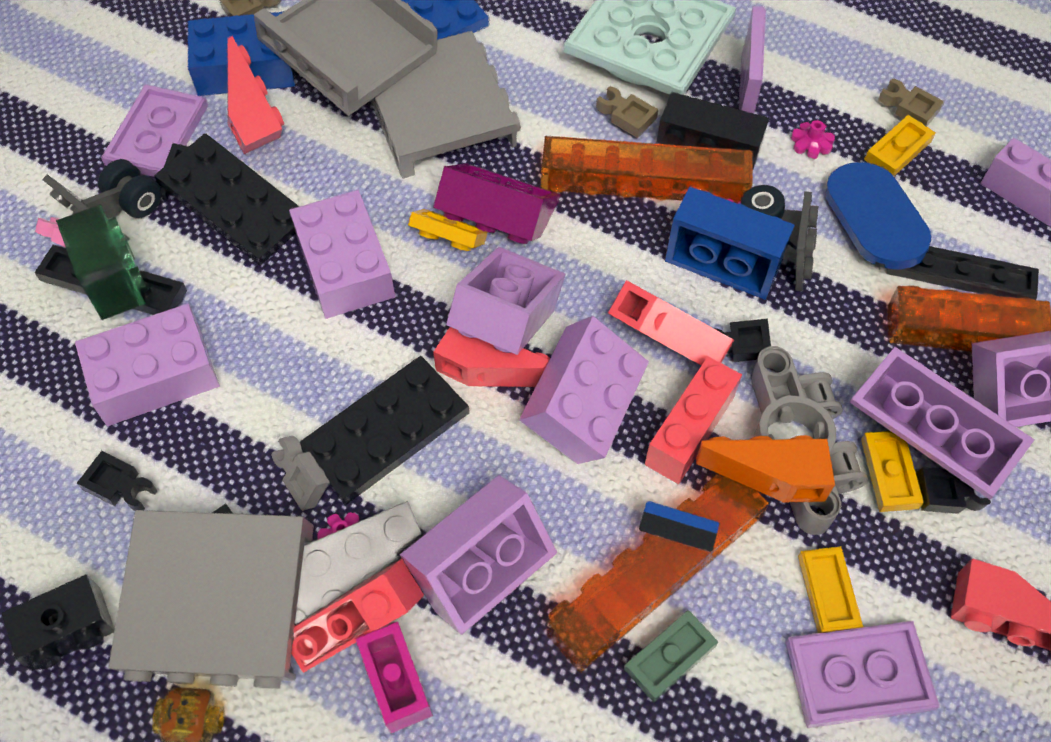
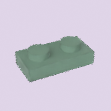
M687 610L626 663L624 670L654 703L716 648L719 642Z

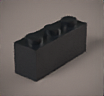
M671 92L660 119L656 143L754 170L769 117Z

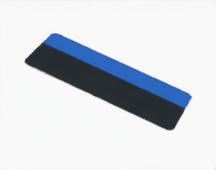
M651 501L646 502L639 525V530L707 552L713 551L719 528L717 521Z

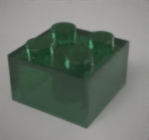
M100 204L56 220L76 277L101 320L146 304L140 289L147 286L138 266L135 264L134 260L136 259L128 240L120 241L125 236L116 216L108 218L103 206Z

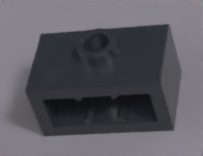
M87 574L1 613L15 659L31 671L50 668L59 663L61 657L78 649L85 650L95 647L104 640L105 636L115 631L101 588Z

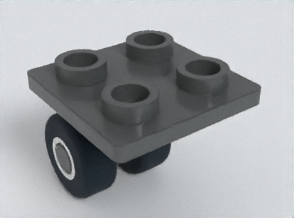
M117 159L110 162L102 170L98 179V187L102 193L84 200L48 174L42 179L53 188L49 195L66 208L72 204L70 207L73 211L72 214L90 228H94L109 241L115 236L125 244L130 238L111 223L121 210H124L133 218L146 217L157 208L162 197L159 184L150 177L141 175L140 170L125 159Z
M769 185L754 186L744 193L741 204L795 225L788 245L797 251L795 291L803 292L804 279H812L813 251L816 248L819 206L812 205V192L805 191L802 211L785 210V198L780 190Z

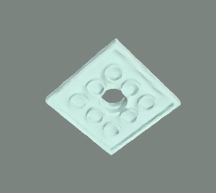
M596 0L564 43V52L607 69L610 73L624 81L649 86L669 95L671 92L684 95L734 18L736 7L718 0ZM640 35H654L663 41L650 43L648 39Z

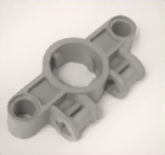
M769 346L759 353L751 375V383L762 414L754 437L768 436L773 440L775 439L774 436L768 434V427L771 424L779 421L783 423L795 421L811 430L814 439L828 440L835 486L825 502H790L799 528L808 534L820 535L830 528L840 512L841 500L839 494L863 487L868 483V477L864 472H861L855 456L857 452L856 444L851 441L835 443L836 427L833 419L843 412L841 403L837 402L834 398L830 386L833 381L831 375L825 372L798 376L790 354L778 346ZM766 368L773 369L777 373L770 372ZM810 506L820 507L826 515L816 514Z

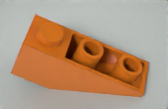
M808 435L795 436L791 439L773 440L768 436H756L749 440H731L723 436L713 437L701 442L696 457L698 465L781 502H825L835 486L828 440L813 439Z

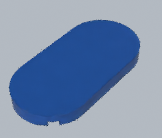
M855 162L842 165L831 173L827 182V201L864 259L873 264L876 261L885 264L884 268L893 270L913 267L924 259L931 244L930 229L889 171L875 164Z

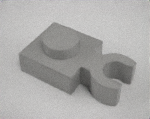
M295 436L280 438L278 442L283 450L274 451L271 455L274 463L286 472L282 481L302 511L314 508L327 488L329 480L311 453H302L300 442Z

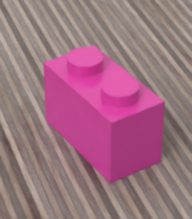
M393 623L356 638L385 725L392 734L432 717L431 709L399 623Z

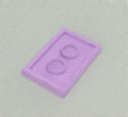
M753 6L741 58L738 109L750 113L755 112L763 81L766 9L761 6Z
M145 84L102 155L101 159L104 165L107 166L110 162L117 159H125L135 165L141 174L154 177L164 167L172 143L186 146L208 107L206 98Z
M913 621L788 637L786 640L807 728L934 711L940 707Z

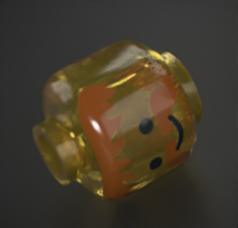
M174 687L166 694L165 698L160 697L155 705L152 718L154 734H159L161 742H210L213 734H220L222 731L225 710L223 706H218L217 698L212 690Z

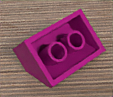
M464 163L444 166L433 208L444 211L443 216L450 220L463 222L465 218L476 222L475 227L480 230L495 233L497 229L509 233L508 239L528 244L529 241L536 240L542 236L561 194Z

